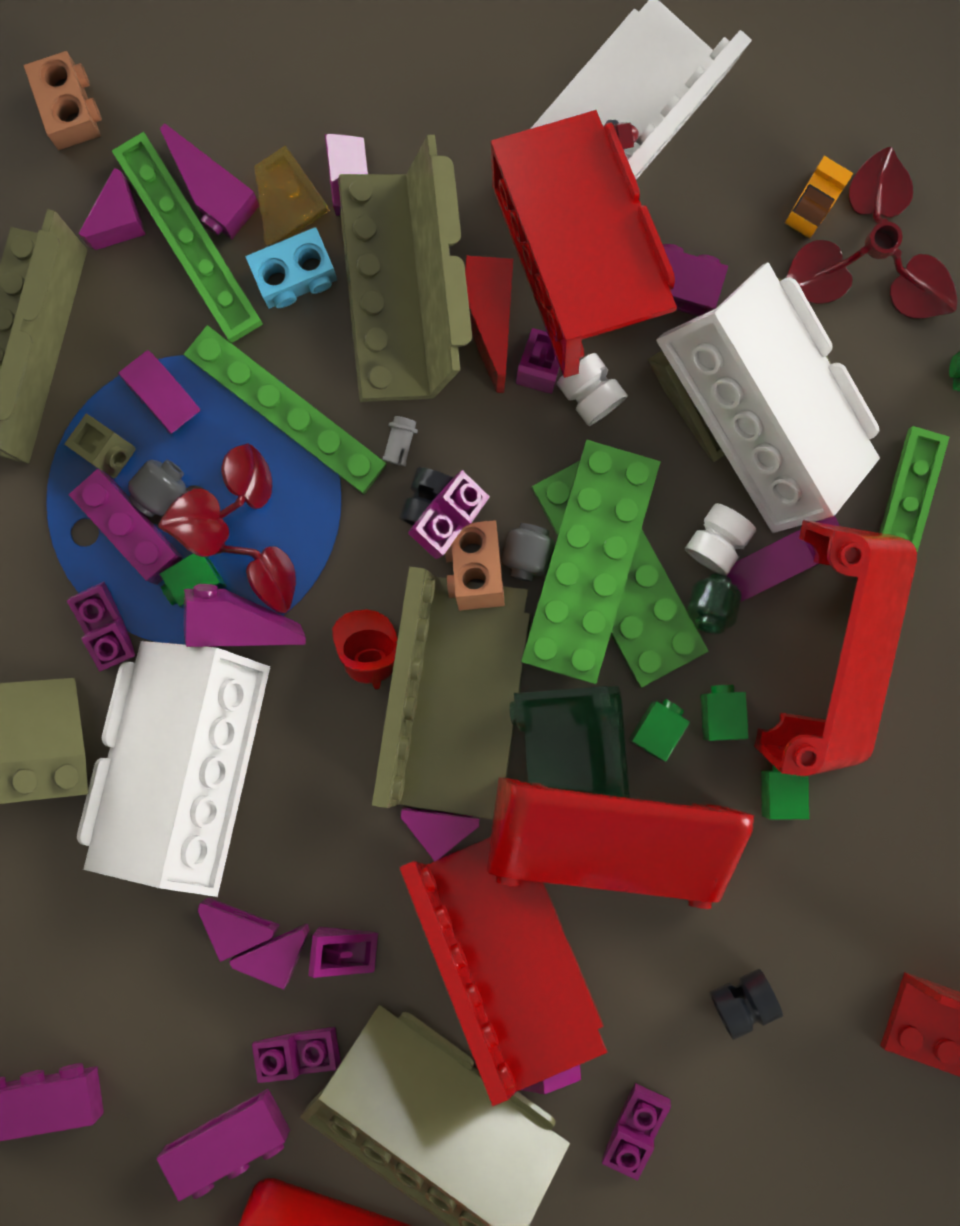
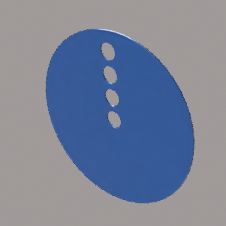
M185 355L158 359V361L200 408V411L172 434H169L148 407L142 404L122 378L117 376L98 390L83 405L65 430L50 468L46 507L48 527L58 561L78 593L105 582L129 633L154 642L186 645L184 638V608L179 607L178 604L172 606L161 590V586L165 584L164 580L158 585L146 581L100 529L97 540L90 546H79L72 539L71 531L74 524L81 519L90 518L68 494L95 470L99 469L64 445L86 413L135 446V452L116 478L111 477L128 497L131 495L128 483L145 462L153 459L163 463L168 459L184 472V476L181 479L184 481L186 488L199 486L209 491L218 500L221 511L234 503L238 497L227 489L221 473L223 459L227 452L234 447L247 443L253 445L262 454L269 466L272 476V493L267 504L262 508L253 509L244 502L241 507L223 518L229 528V537L225 545L256 549L260 553L266 547L275 546L288 555L294 565L296 586L292 604L287 613L312 588L331 555L339 529L342 492L340 476L188 360ZM154 524L184 558L193 554L173 536L158 528V524ZM225 552L209 556L226 584V587L223 589L276 612L258 598L248 582L246 569L248 564L254 560L251 556Z

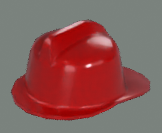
M365 609L346 613L336 621L332 629L333 641L339 659L352 680L359 683H371L374 689L378 690L380 689L381 681L386 680L393 673L398 641L394 627L386 616L377 611Z

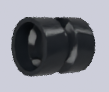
M418 467L410 487L414 492V496L406 499L399 519L413 526L453 477L432 469Z
M760 969L740 977L739 985L737 986L727 983L710 991L716 1010L732 1040L752 1032L753 1024L756 1022L765 1026L783 1017V1012L775 993Z

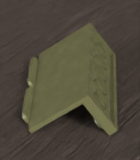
M427 135L407 174H339L338 177L341 204L340 214L360 402L434 399L460 371L458 347L466 346L472 339L464 262L460 257L450 256L449 246L456 245L461 238L454 165L449 157L437 156L435 135Z
M47 209L42 229L38 233L10 227L0 263V457L26 464L30 463L88 250L57 212Z
M409 566L372 806L390 808L401 804L493 820L499 777L507 778L517 715V701L520 695L524 663H521L531 623V614L525 613L528 590L503 586L505 606L459 611L456 598H449L447 578L435 577L425 568ZM469 581L466 584V587L469 589H478L482 587L484 583Z
M381 1005L377 1006L326 1087L307 1105L300 1116L301 1119L447 1226H529L570 1145L568 1141L551 1130L556 1123L555 1119L518 1091L509 1100L492 1106L480 1073L473 1066L474 1061L470 1056L412 1014L402 1012L397 1018Z

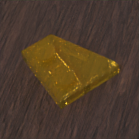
M286 145L254 166L266 247L292 237L329 212L328 205Z

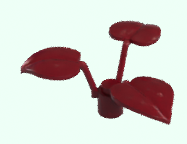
M886 147L870 157L860 167L849 187L848 196L853 211L859 215L873 214V221L877 224L867 235L865 246L843 260L842 251L835 243L827 240L809 242L793 258L786 278H792L797 281L809 303H829L841 298L852 286V275L846 266L866 254H869L874 259H885L892 256L895 269L901 276L892 282L890 298L893 306L900 314L912 319H924L951 314L957 310L955 284L945 265L931 255L917 254L909 260L906 268H904L900 257L902 252L898 249L903 238L902 231L897 224L880 217L882 215L892 218L901 214L910 205L914 193L913 182L909 172L898 159L894 149Z
M247 443L229 450L222 462L221 473L227 489L232 494L238 496L234 503L220 511L218 500L213 494L201 488L192 489L182 494L170 505L160 520L158 528L177 539L187 550L201 557H209L216 553L221 554L224 552L251 556L254 560L248 564L246 574L252 590L261 601L274 611L287 613L291 607L296 586L294 565L288 555L275 546L266 547L260 553L256 549L225 545L229 537V528L223 518L241 507L244 502L253 509L262 508L267 504L272 493V476L269 466L262 454L253 445Z

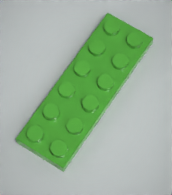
M586 440L521 663L588 683H597L661 461Z
M580 461L540 481L531 488L557 537ZM642 528L611 631V636L639 688L709 652Z

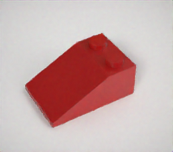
M466 255L465 275L472 336L496 393H504L514 259Z

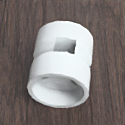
M592 353L580 360L579 374L566 378L562 375L556 383L568 400H576L578 402L576 411L588 426L604 418L628 397L616 379H608L606 377L608 368L596 353Z
M715 503L705 517V530H697L685 547V551L706 568L726 576L739 558L735 549H744L757 530L748 519L738 512L722 504Z

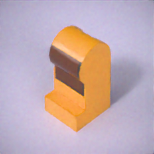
M824 156L791 210L785 224L810 239L836 202L853 173Z

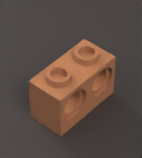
M64 51L24 65L45 131L58 150L101 137L96 122L101 121L102 118L94 98L88 99L85 87L90 86V82L82 63L75 64L69 53ZM67 79L63 85L54 87L59 80ZM79 113L73 121L66 122L69 115Z
M496 520L471 523L460 531L445 553L446 563L453 562L454 575H447L449 598H456L459 611L505 606ZM469 544H478L481 546V548L474 553H467L463 551V549ZM473 579H481L485 582L478 589L466 587V584Z

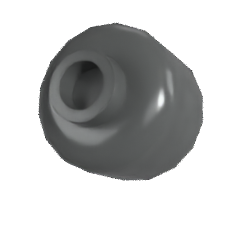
M153 459L148 460L128 483V489L131 494L129 496L130 502L140 512L149 517H153L155 514L163 516L170 505L187 492L186 485L181 479L184 476V472L168 459L163 463Z
M520 523L519 528L511 529L508 532L501 562L505 567L511 569L510 577L532 582L534 576H544L547 574L555 547L554 540L549 537V530L531 524Z

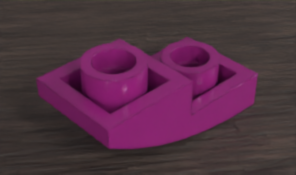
M146 350L117 373L140 402L148 407L169 434H172L200 411V408L149 350Z
M462 470L456 474L431 502L409 530L408 534L430 555L438 559L446 553L460 531L472 523L490 496Z
M105 582L71 596L67 600L85 633L81 639L99 672L135 656L124 621Z
M336 1027L291 1033L252 1043L258 1083L292 1080L300 1074L336 1071L341 1064Z
M635 1083L615 1124L602 1158V1164L638 1181L655 1148L654 1139L671 1108L670 1099Z

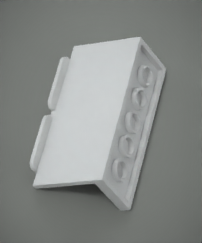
M649 0L640 11H637L635 8L530 129L593 110H597L603 126L608 120H617L619 123L631 122L638 129L639 137L634 143V147L623 150L637 180L731 70L752 40L739 30L731 41L724 37L712 50L659 0Z
M768 262L760 266L716 309L670 329L656 339L772 533L801 526L803 520L815 522L834 517L880 459L869 440L879 433V426L846 367L841 363H829L826 356L832 351V343L797 281L792 278H785L779 281Z
M140 641L135 663L123 662L118 670L102 733L103 744L110 747L108 758H99L94 765L77 832L78 842L89 846L83 870L156 888L218 897L270 666L217 647H186V645Z

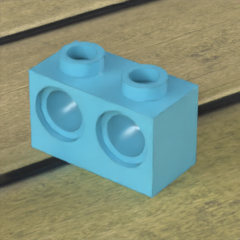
M316 227L245 256L269 309L272 307L284 308L296 302V297L308 292L312 294L321 293L329 289L332 282L338 280ZM311 258L320 260V264L316 269L311 271L302 269V265L306 260ZM282 273L285 275L282 283L278 285L267 284L272 274Z

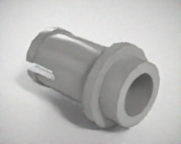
M394 416L393 422H389L388 427L391 428L385 454L382 458L383 461L406 467L413 434L418 433V430L415 429L416 421Z

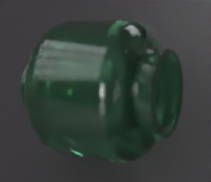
M711 574L708 578L701 579L693 585L688 606V616L695 623L694 626L700 631L721 634L725 632V629H729L736 624L742 593L737 586L731 583L729 577L721 574Z

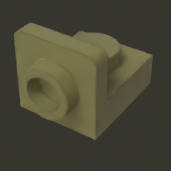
M87 413L64 444L113 478L118 476L136 450L135 446Z

